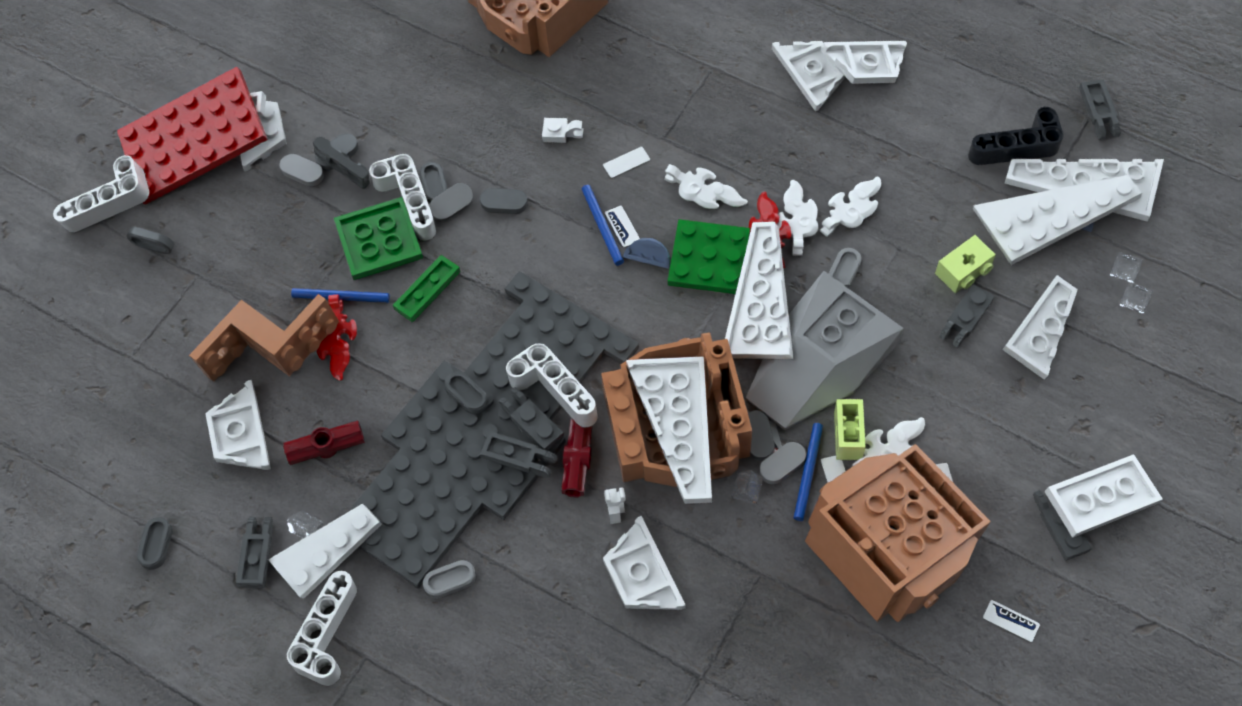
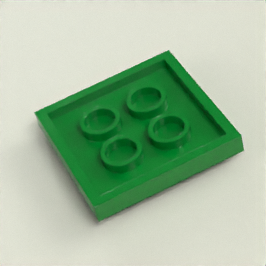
M403 197L334 218L353 280L423 259Z
M678 219L668 275V286L736 294L748 245L750 228Z

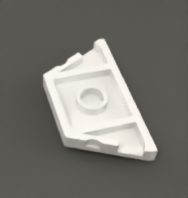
M779 42L772 43V50L813 109L818 111L845 79L844 74L822 51L823 42H793V45L780 46Z
M824 42L822 51L852 84L895 83L907 42Z
M266 101L265 116L260 117L268 140L240 154L244 171L250 170V165L259 158L264 160L273 151L279 150L287 144L277 102Z
M248 380L244 383L245 387L235 395L231 393L223 399L221 404L214 406L205 413L213 456L216 462L269 470L271 466L255 388L252 380Z
M642 516L635 520V524L630 530L621 536L617 545L611 548L603 557V562L625 608L685 609V603Z

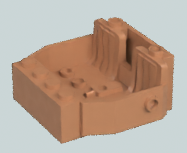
M468 0L470 4L477 8L487 29L523 54L532 55L538 49L548 57L554 54L608 4V0Z
M710 332L701 334V338H683L678 342L645 348L628 359L704 357L711 480L731 476L738 470L739 459L750 457L752 427L728 339L712 342ZM626 361L620 365L621 369L601 373L603 394L623 482L644 478L648 482L677 487L657 437H649L651 433L655 432L648 415L643 414L646 410L630 375ZM721 372L724 377L730 403H728V400L723 401L721 393Z
M915 444L899 456L893 453L864 458L837 478L825 484L819 491L820 496L808 521L811 529L805 542L877 622L888 613L895 621L899 622L907 614L916 613L923 606L926 609L930 608L938 601V595L957 581L967 566L976 543L991 521Z

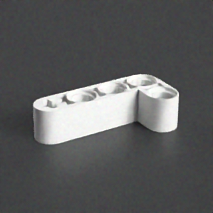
M400 154L373 163L370 166L369 173L374 188L381 192L399 188L416 237L423 241L432 239L436 234V228L412 158L409 155ZM424 220L425 224L421 225L420 222Z
M124 155L119 157L113 165L115 180L61 203L54 210L53 216L55 220L69 232H77L143 203L149 196V189L143 169L130 156Z
M540 343L534 344L507 363L506 372L511 387L524 390L539 380L579 426L590 427L596 423L598 414L595 400L547 346ZM574 392L571 395H565L566 393Z
M337 571L329 577L287 652V660L298 674L326 686L336 683L340 678L341 671L334 658L324 651L357 593L355 583L350 574L345 571ZM330 606L335 607L331 614H323L326 608ZM321 630L319 637L310 639L312 632ZM308 654L307 659L303 663H296L300 655ZM332 665V668L329 671V673L324 675L320 674V671L324 666Z

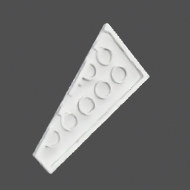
M1011 159L1005 184L1035 192H1043L1129 175L1141 191V198L1113 213L1148 222L1164 159H1155L1154 162H1142V159H1133L1132 162H1119L1117 159H1079L1078 162H1066V159H1057L1056 162H1043L1041 159Z
M1129 175L973 205V210L1009 263L1013 265L1141 198L1142 193Z
M756 222L752 224L725 339H728L733 358L793 359L779 227L775 222Z
M704 357L626 360L630 375L684 503H712Z

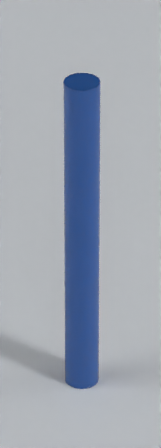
M584 185L581 190L614 264L619 266L624 263L622 255L590 185Z
M292 288L291 291L292 298L314 299L319 294L328 300L329 295L339 294V300L389 303L390 300L389 293L299 288Z
M814 423L812 427L793 517L797 521H803L823 430V425L820 423Z

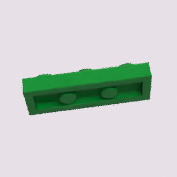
M440 255L393 304L394 310L413 323L461 272L460 267L443 255Z

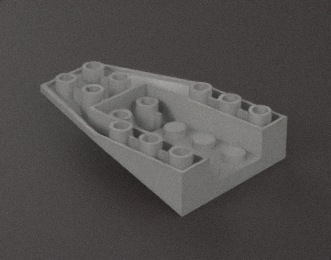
M823 271L789 314L793 359H762L745 400L760 412H763L782 429L787 430L835 404L837 399H844L853 394L900 343L904 328Z

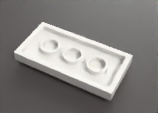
M1135 455L1052 485L1045 490V494L1072 538L1154 506L1163 500Z

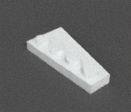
M1057 275L1002 350L1045 379L1049 374L1052 359L1055 357L1059 339L1063 334L1064 325L1078 289Z
M361 504L268 560L297 595L304 599L372 535L382 523L364 504Z

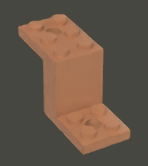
M318 294L287 329L283 331L241 300L189 356L202 372L214 382L225 373L227 367L235 358L243 353L248 345L290 377L294 371H297L302 366L303 361L318 349L322 340L335 330L339 320L327 300Z

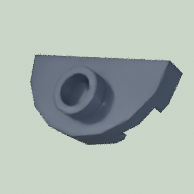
M641 238L634 241L626 248L623 258L668 269L671 264V257L667 248L653 238Z

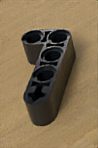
M1041 107L1037 110L1032 128L976 135L972 140L968 153L970 162L975 165L1011 162V159H1036L1056 155L1064 137L1057 112L1051 107Z

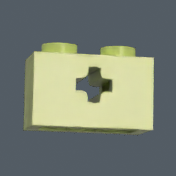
M974 235L939 260L935 274L954 293H957L962 288L968 289L980 275H987L993 268L992 264L996 254Z
M837 399L834 410L836 460H859L863 458L865 451L863 399Z

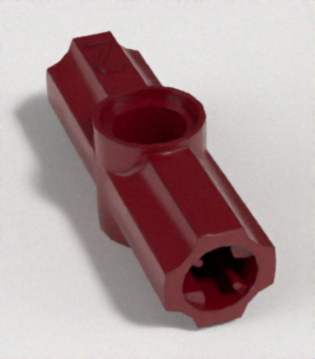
M570 419L568 443L564 446V474L561 487L562 494L578 498L579 496H584L587 470L590 469L592 451L590 443L593 425L582 427L573 419Z
M357 420L331 429L319 427L311 435L283 443V448L289 465H293L319 456L321 458H330L339 450L365 443L360 423ZM329 440L327 444L320 446L322 441Z

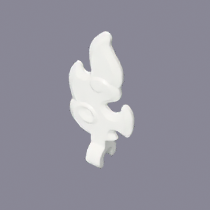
M669 164L665 171L666 176L664 180L670 183H679V195L683 199L694 201L704 208H719V204L716 203L718 200L733 207H741L748 202L729 185H723L720 182L706 185L704 183L705 180L716 179V175L707 169L697 168V174L694 175L691 171L685 174L676 166Z
M875 177L871 181L857 184L854 190L849 192L850 203H844L843 197L845 193L840 192L834 195L828 205L835 207V210H830L831 217H827L822 222L824 227L820 232L828 237L839 224L849 228L860 226L863 219L871 216L877 208L878 201H870L869 198L880 190L881 179Z
M795 180L790 181V187L785 192L783 199L785 211L791 214L793 218L787 219L784 213L780 212L778 214L780 221L777 225L780 229L783 220L789 223L791 237L793 238L792 254L793 256H802L803 238L813 236L818 231V223L816 221L817 206L812 199H809L807 203L802 201L803 189Z
M921 417L915 421H902L898 423L894 429L888 431L887 444H883L880 441L883 430L872 431L865 437V444H869L870 448L865 449L864 458L893 453L899 456L912 447L908 444V441L922 433L925 426L924 418ZM861 458V459L857 460V461H856L855 463H853L852 465H853V466L856 465L857 463H859L860 461H862L864 458Z

